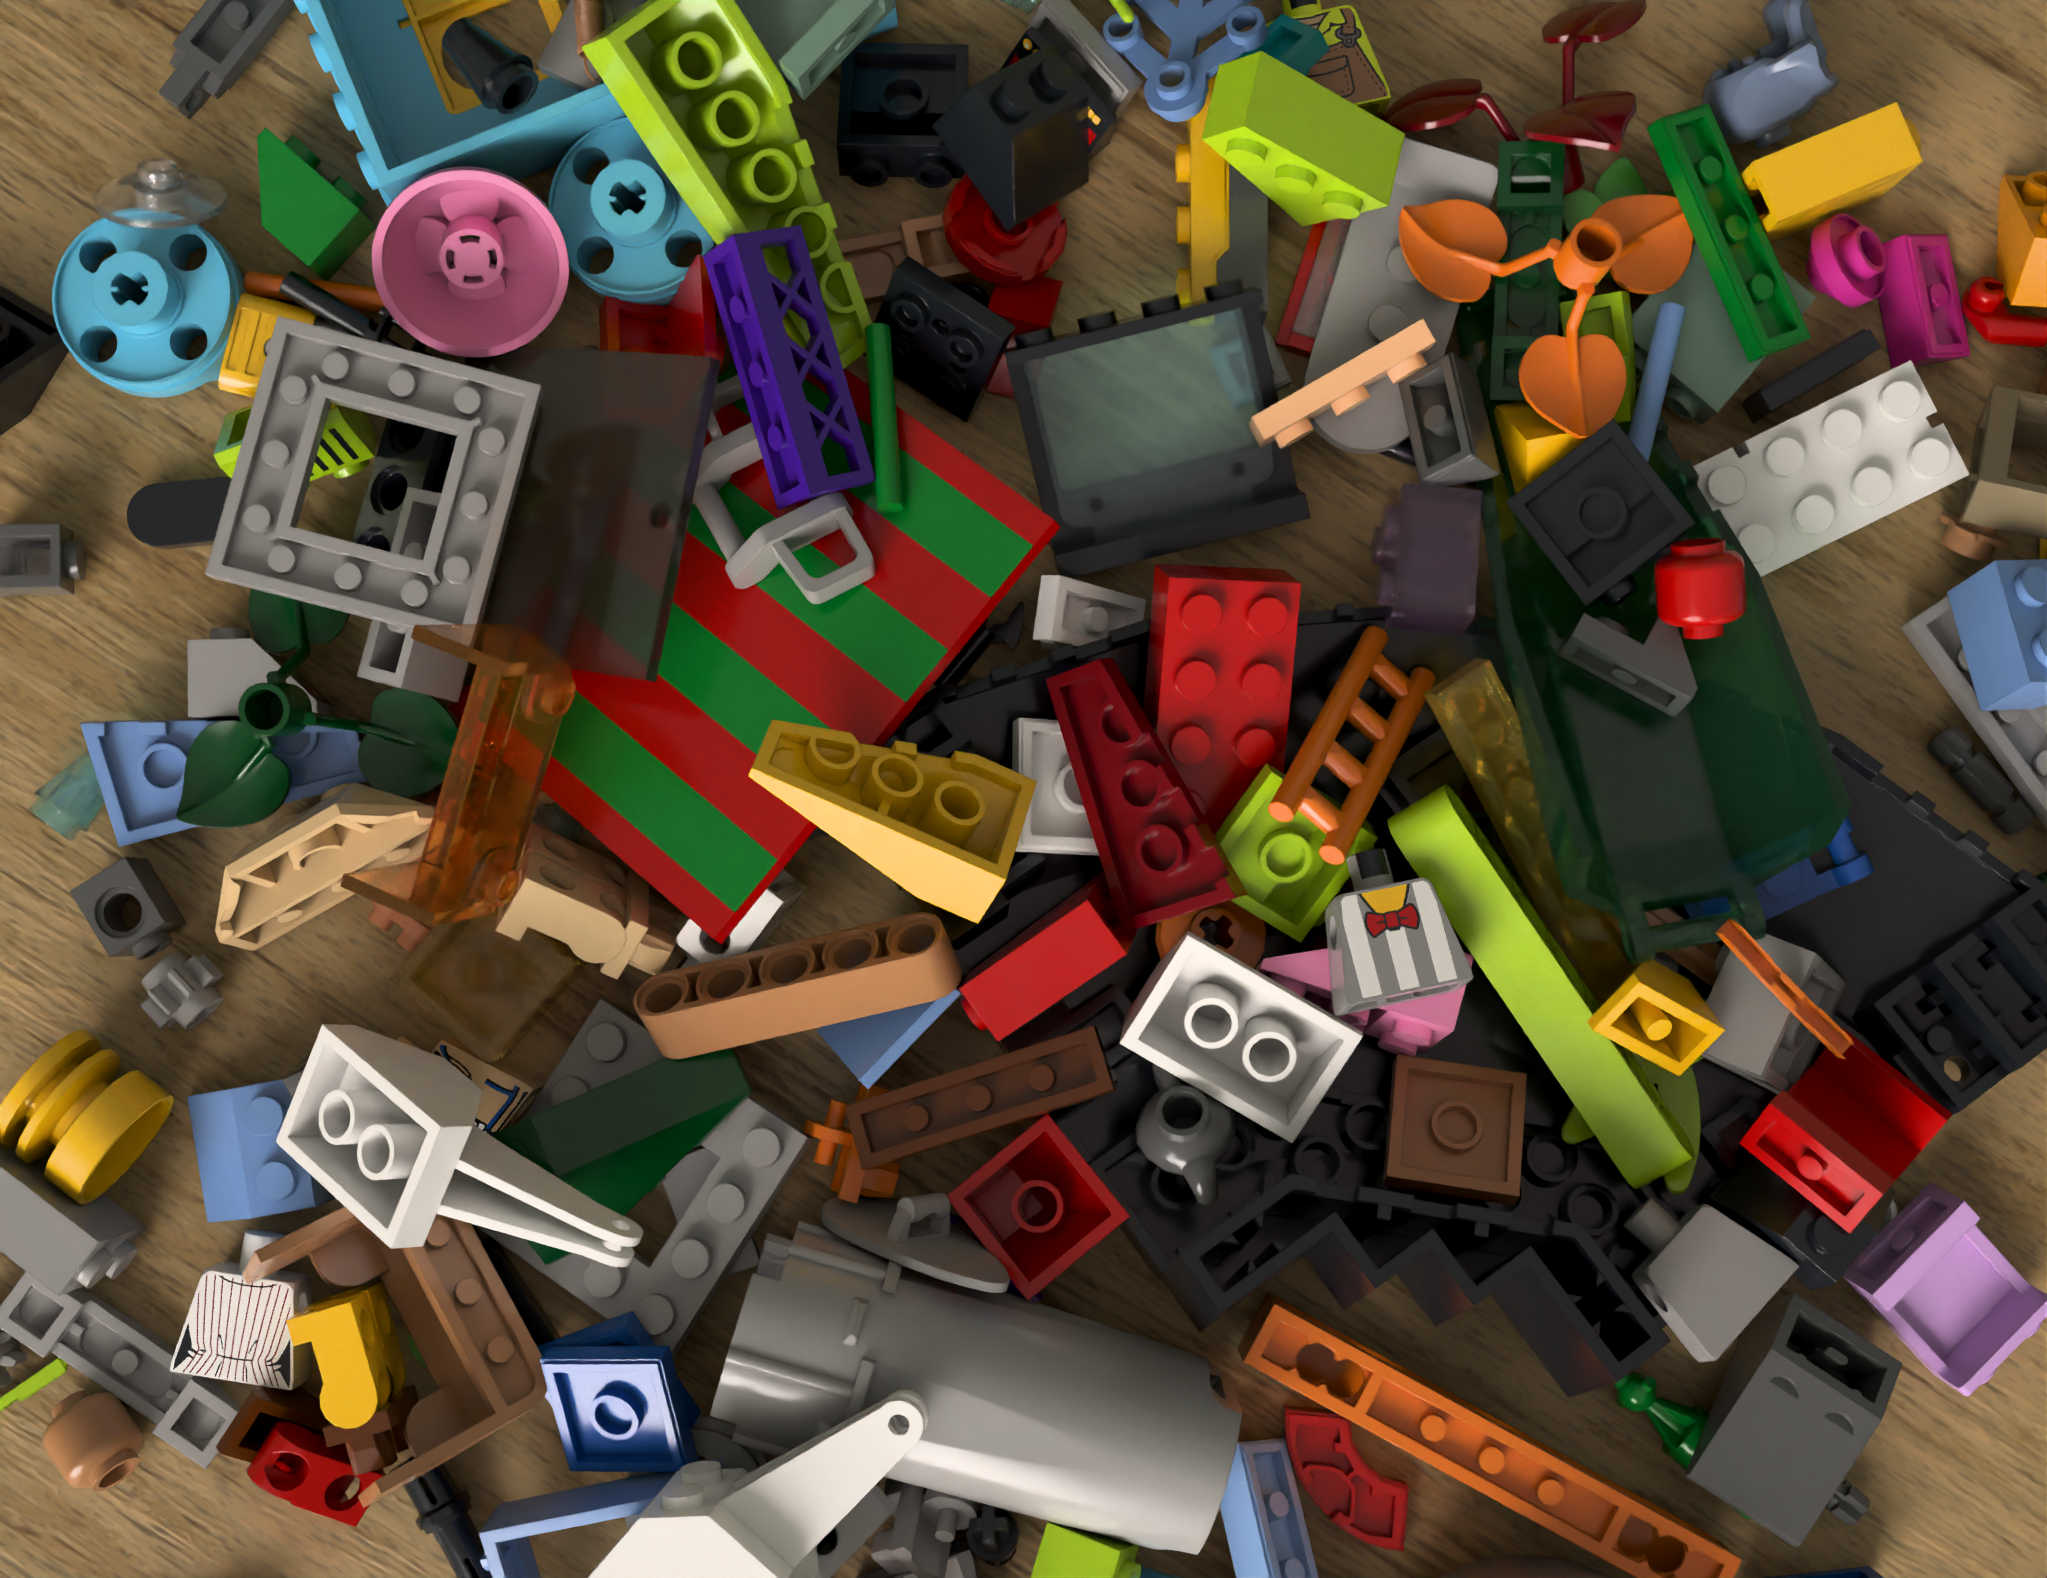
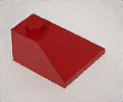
M1048 1113L947 1195L952 1206L985 1248L1003 1264L1009 1278L1027 1301L1036 1296L1131 1217Z

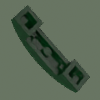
M1499 141L1497 216L1507 235V250L1499 261L1500 263H1507L1546 246L1552 238L1562 241L1565 144L1549 141ZM1551 258L1505 277L1495 276L1490 402H1527L1519 383L1521 359L1536 339L1545 335H1558L1560 281L1554 271L1553 259Z

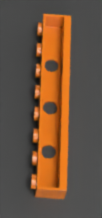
M1268 1292L1237 1348L1244 1363L1636 1578H1733L1742 1562V1559L1714 1536Z

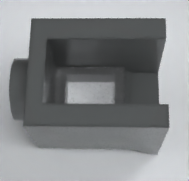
M60 523L0 524V598L15 595L74 594V579H83L86 573V553L83 542L74 541L73 531Z

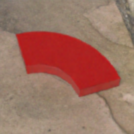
M1283 1405L1284 1435L1289 1457L1301 1484L1314 1503L1332 1522L1352 1536L1375 1546L1404 1552L1409 1491L1406 1481L1382 1475L1362 1459L1352 1439L1350 1420L1329 1409Z

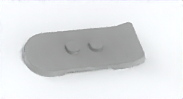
M1404 136L1389 206L1362 212L1359 217L1351 220L1316 339L1306 366L1302 388L1421 319H1424L1436 340L1429 352L1422 355L1427 365L1445 355L1460 303L1437 297L1420 284L1405 261L1400 246L1398 232L1399 213L1404 206L1425 205L1449 199L1472 201L1489 209L1498 183V168L1494 164L1484 159ZM1386 376L1366 388L1371 397L1354 409L1337 417L1333 409L1330 408L1309 421L1324 440L1341 450L1355 454H1375L1392 449L1410 436L1398 383L1393 384L1389 376Z

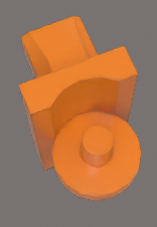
M860 1082L854 1103L889 1092V1090L879 1082H875L869 1089ZM831 1099L825 1121L812 1118L806 1119L803 1132L820 1139L814 1162L832 1166L837 1146L841 1144L829 1187L830 1190L838 1193V1199L857 1203L859 1195L892 1198L899 1176L900 1165L895 1161L870 1170H862L849 1121L847 1128L843 1127L847 1115L844 1106L849 1105V1103Z

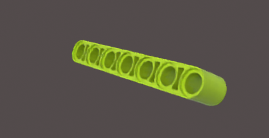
M1445 784L1387 819L1388 827L1399 849L1418 877L1428 878L1432 882L1452 927L1626 1181L1634 1189H1639L1695 1159L1694 1149L1684 1129L1632 1052L1593 1031L1587 1023L1588 1019L1600 1006L1451 787Z

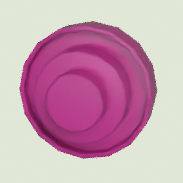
M1845 213L1834 215L1817 224L1811 233V248L1809 249V260L1806 263L1807 276L1812 286L1822 294L1827 293L1831 298L1837 299L1843 305L1851 308L1862 306L1882 295L1885 289L1887 257L1883 244L1877 234L1868 226L1862 225L1853 216Z

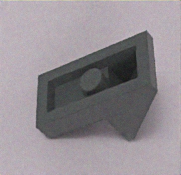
M1584 613L1569 632L1557 654L1672 717H1675L1693 699L1698 689L1678 627L1665 624L1658 617V614L1650 621L1638 642L1630 638L1629 631L1618 622L1605 617L1593 618Z

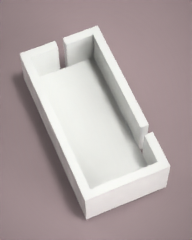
M1910 360L1742 442L1735 448H1729L1682 471L1665 484L1699 526L1689 537L1691 539H1725L1726 548L1737 551L1743 557L1746 584L1970 474L1944 423L1931 428L1927 417L1936 413L1937 409Z

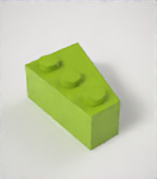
M1260 51L1219 65L1202 140L1304 227L1337 218L1355 219L1362 212L1389 206L1405 133L1265 52Z

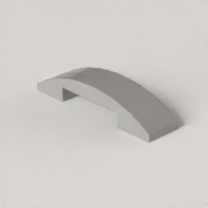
M27 1272L23 1274L0 1306V1329L43 1358L50 1353L55 1354L157 1424L152 1431L156 1436L206 1469L219 1452L216 1448L218 1442L239 1412L241 1406L212 1378L171 1372L170 1366L175 1348L159 1336L82 1288L57 1296Z

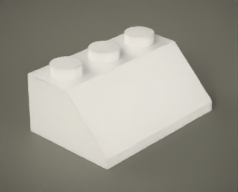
M1188 931L1157 964L1125 1015L1119 1044L1293 1143L1362 1039L1363 1032Z

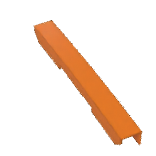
M1729 918L1715 932L1718 937L1837 1058L1845 1060L1846 1058L1842 1054L1850 1045L1854 1044L1852 1038L1807 997L1740 924Z

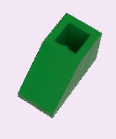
M265 127L257 136L262 226L319 277L329 281L376 229V226L361 211L368 201L342 177L338 176L330 184L316 172L315 168L322 161L295 136L291 135L283 143Z

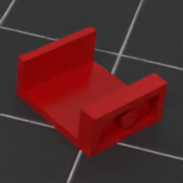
M1842 1028L1852 1038L1854 1043L1842 1054L1846 1059L1837 1058L1826 1047L1815 1063L1787 1092L1782 1090L1768 1104L1739 1144L1850 1234L1953 1114L1851 1033Z

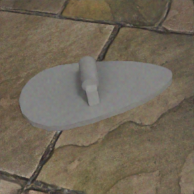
M944 1193L910 1196L900 1200L859 1195L857 1203L841 1200L836 1197L829 1199L822 1206L820 1217L823 1225L837 1236L865 1250L931 1277L960 1286L990 1293H1003L1008 1289L1010 1278L1006 1268L999 1259L975 1239L950 1223V1201Z

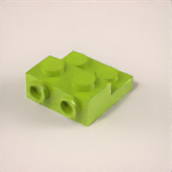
M1266 763L1215 833V837L1248 895L1230 901L1301 943L1312 927L1317 928L1325 922L1327 906L1350 877L1346 859L1356 853L1374 849V843L1378 837L1365 819L1344 862L1339 865L1327 863L1319 854V849L1326 834L1297 810L1294 818L1289 822L1278 821L1270 815L1268 806L1285 774ZM1313 787L1330 803H1332L1336 808L1340 810L1342 806L1341 803L1334 800L1333 798L1326 795L1317 788Z

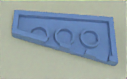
M345 717V718L357 719V717ZM240 719L85 721L80 723L119 847L197 827L196 825L182 822L176 817L183 792L185 763L194 740L207 726L218 721H241ZM307 725L304 730L296 735L275 736L277 745L271 753L284 760L290 768L292 775L291 787L284 803L322 794L341 784L368 782L358 763V749L363 740L361 732Z

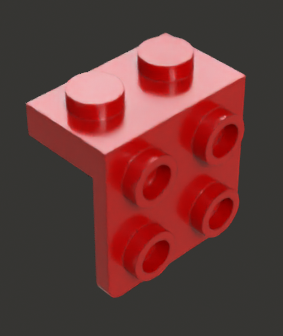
M697 254L685 274V279L678 288L677 294L667 307L632 303L610 296L605 297L599 309L602 418L677 429L689 408L698 405V396L703 392V385L711 372L717 373L720 370L724 358L725 340L722 334L716 333V315L719 309L703 259L704 255Z

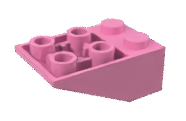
M1328 948L1265 958L1255 969L1334 1015ZM1464 952L1471 967L1474 957ZM1466 984L1455 992L1337 1017L1359 1029L1363 1034L1379 1038L1378 1046L1385 1051L1393 1054L1416 1056L1417 1051L1426 1052L1454 1031Z

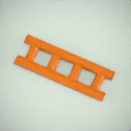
M1369 626L1364 630L1268 806L1270 815L1278 821H1291L1298 810L1323 831L1326 837L1319 849V854L1324 861L1333 865H1339L1344 862L1436 681L1435 675L1423 667L1414 668L1408 677L1381 653L1388 642V635L1377 626ZM1368 677L1396 700L1387 720L1359 697ZM1345 720L1374 744L1364 764L1335 741ZM1321 765L1350 788L1340 810L1311 786Z

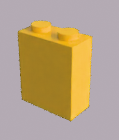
M1895 102L1757 159L1740 175L1771 244L1815 226L1834 215L1846 213L1880 199L1923 162L1920 155L1921 140L1913 122L1903 117L1898 103Z

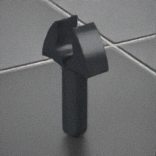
M1023 601L1011 613L1009 620L1003 624H994L991 628L987 629L985 626L988 624V618H986L933 685L939 687L953 682L954 687H956L989 645L1005 643L1012 651H1015L1021 638L1024 623Z

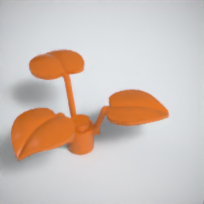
M1654 194L1624 196L1607 201L1599 206L1590 218L1577 223L1564 242L1552 238L1546 246L1507 263L1499 262L1507 250L1505 228L1498 216L1481 204L1461 199L1442 200L1425 205L1404 206L1398 217L1400 246L1411 272L1429 292L1447 301L1458 303L1477 301L1488 290L1491 274L1505 277L1548 258L1553 259V267L1557 278L1564 286L1575 289L1577 297L1566 324L1565 337L1545 335L1536 339L1521 359L1519 383L1526 401L1539 415L1577 439H1588L1614 418L1623 399L1626 387L1627 374L1625 362L1615 342L1602 334L1578 336L1580 322L1587 303L1595 292V286L1610 270L1614 281L1627 291L1648 295L1664 292L1677 283L1686 271L1691 257L1694 238L1677 197Z

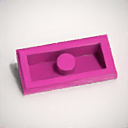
M1904 234L1882 243L1886 252L1887 266L1885 269V289L1882 295L1878 297L1891 366L1895 368L1911 360L1914 367L1969 357L1970 348L1948 236L1946 234Z

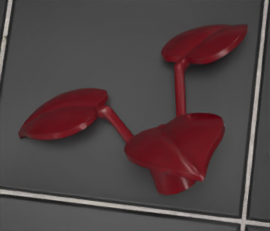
M1646 0L1596 2L1579 6L1558 14L1546 23L1542 29V37L1545 43H1564L1562 51V106L1545 110L1532 116L1524 123L1523 129L1525 136L1529 138L1528 141H1549L1565 144L1563 195L1576 191L1585 183L1578 146L1610 150L1618 153L1622 146L1625 130L1637 107L1635 95L1628 91H1601L1574 98L1575 53L1583 42L1597 43L1607 41L1630 29L1645 13L1647 9ZM1448 79L1421 86L1393 103L1380 118L1402 132L1418 131L1450 125L1468 116L1477 108L1488 113L1506 141H1521L1491 95L1481 93L1483 87L1478 79Z

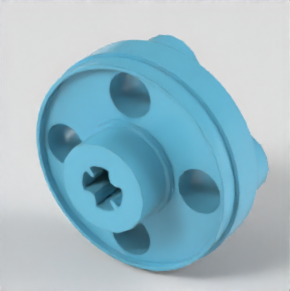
M628 117L609 121L582 136L568 150L555 172L550 187L548 208L558 222L564 236L568 252L569 269L589 288L604 298L610 296L622 301L638 304L667 305L677 294L678 288L685 279V274L689 267L684 268L677 265V256L681 248L687 243L702 242V255H705L717 246L657 163ZM609 161V165L599 172L592 185L587 184L586 175L589 168L596 162ZM643 205V209L636 214V210ZM602 249H613L614 258L610 267L602 273L591 274L590 265L594 255Z
M138 208L107 215L88 226L73 240L63 254L54 276L52 310L58 332L64 344L79 364L90 374L122 392L141 397L161 398L180 395L194 390L206 382L219 380L220 369L237 303L243 292L246 293L243 276L231 253L203 227L183 216L170 212ZM206 247L207 255L203 264L196 270L187 271L186 263L190 254L196 249ZM116 250L117 253L104 260L98 268L102 256L108 251ZM206 334L208 343L204 353L197 359L188 360L187 348L190 342L197 336ZM116 337L118 344L114 355L107 361L99 362L98 354L102 344L109 338Z

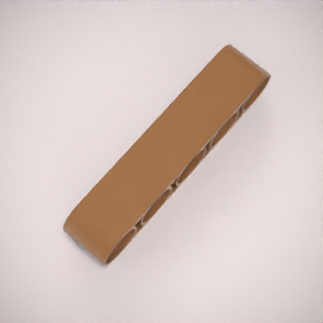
M920 912L663 972L645 981L636 991L633 1002L636 1012L659 1052L664 1057L670 1059H684L935 1001L946 997L956 989L961 982L963 971L942 921L934 914Z

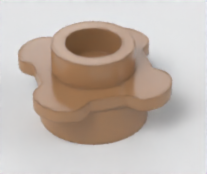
M1963 511L1960 518L1948 513H1941L1938 518L1941 522L1948 524L1941 543L1952 551L1966 557L1990 562L1996 547L2009 550L2012 545L2010 541L1998 535V529L1962 522Z

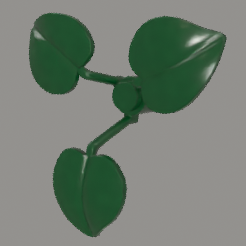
M251 588L248 606L249 620L255 638L270 652L285 653L297 648V651L277 671L268 672L266 676L267 683L254 684L243 693L238 706L241 721H218L207 726L194 740L185 763L183 792L176 817L178 820L191 825L217 829L242 827L267 819L283 805L292 783V775L288 765L280 757L271 753L277 745L275 736L296 735L304 730L307 725L367 734L358 749V763L363 775L375 789L401 797H414L425 794L461 774L467 764L464 737L458 723L441 702L433 696L401 688L384 690L376 696L371 707V723L359 719L312 712L311 701L306 692L297 685L287 683L286 679L310 656V643L325 644L336 639L344 630L350 614Z

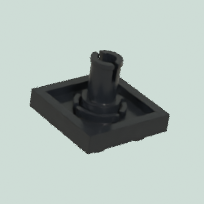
M907 256L894 271L874 323H884L890 326L894 376L967 423L979 408L1016 326L988 309L990 297L980 285L974 282H963L956 288Z

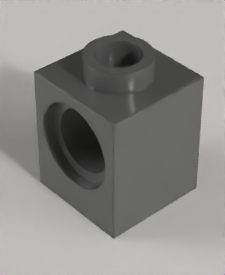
M124 857L70 891L109 957L135 956L138 961L151 957L173 942L169 933L186 923L147 858ZM131 896L137 898L142 907L141 920L133 929H130L125 924L122 917L123 906Z

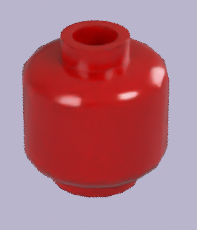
M1696 538L1673 542L1670 544V553L1664 555L1655 563L1654 577L1658 617L1665 624L1682 627L1683 638L1708 639L1724 635V624L1739 619L1746 612L1745 562L1737 551L1726 548L1725 539Z

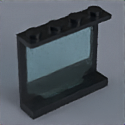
M1241 278L1231 279L1203 287L1204 299L1180 304L1178 294L1167 295L1141 302V315L1117 320L1115 310H1108L1078 318L1079 330L1054 336L1051 325L1023 331L1014 335L1017 346L1006 348L1004 354L1042 511L1053 518L1060 526V529L1050 540L1059 575L1073 578L1311 518L1306 494L1297 487L1289 446L1280 449L1276 440L1261 448L1249 428L1252 416L1279 401L1258 304L1264 302L1261 289L1255 287L1243 288Z

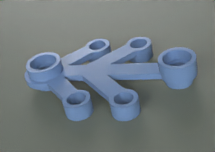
M1126 0L1128 5H1135L1171 40L1168 60L1145 41L1143 29L1136 15L1131 23H1125L1119 13L1110 16L1103 25V35L1107 43L1121 57H1125L1147 78L1144 85V96L1150 109L1167 121L1181 122L1194 117L1201 111L1208 93V80L1217 74L1219 65L1235 60L1244 52L1253 51L1261 47L1268 37V29L1262 11L1257 7L1247 6L1254 0H1211L1207 4V0H1179L1178 8L1170 0ZM1226 22L1228 34L1196 56L1199 42ZM1247 26H1254L1252 29L1248 31L1239 32L1241 29ZM1130 31L1127 35L1118 37L1119 34Z

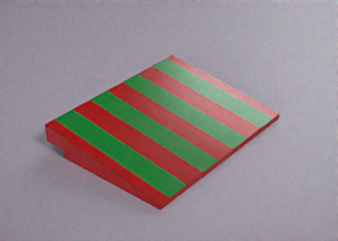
M734 360L713 386L737 375ZM845 368L843 370L874 472L868 384ZM807 372L801 384L806 401L823 413L829 402L825 384ZM745 397L721 408L715 416L723 436L752 422ZM697 405L612 507L616 510V514L557 691L544 690L531 683L574 555L464 687L458 703L452 702L448 707L454 715L710 937L721 944L817 828V825L748 776L772 719L850 732L859 743L882 747L1060 529V526L1053 518L897 405L903 509L896 513L879 512L877 510L875 481L864 486L836 491L842 493L853 510L852 520L873 555L876 567L874 577L821 604H812L806 599L780 562L762 581L746 589L735 588L725 571V565L728 561L696 504H690L686 501L677 485L681 474L700 452L712 442L699 405ZM827 436L821 447V453L828 476L851 472L844 448ZM763 459L732 473V477L719 491L721 498L745 540L761 526L810 502L778 510ZM841 529L792 552L807 574L813 578L823 577L856 559V555Z

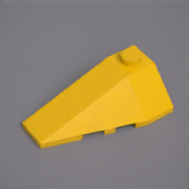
M772 719L748 775L755 782L915 897L977 924L1007 879L1037 781L977 754L954 751L951 758L917 753V744L896 740L891 748L859 743L850 732Z

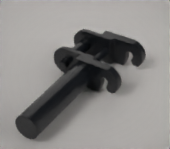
M290 271L283 279L279 289L280 293L348 334L408 350L388 338L393 326L408 335L410 334L395 321L384 306L379 311L382 319L380 323L376 324L369 316L294 271ZM415 339L410 351L432 356L425 351L427 345Z

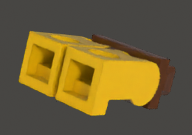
M377 1281L322 1297L286 1320L293 1346L312 1342L324 1383L319 1396L320 1409L325 1418L330 1421L322 1428L328 1448L345 1443L354 1476L393 1465L398 1460L397 1453L409 1449L404 1435L406 1415L419 1402L415 1384L404 1387L407 1378L404 1358L382 1281Z

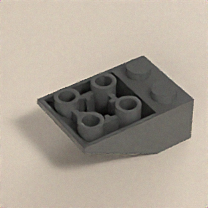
M1794 1292L1767 1302L1742 1332L1684 1476L1792 1546H1800L1882 1421L1903 1363Z

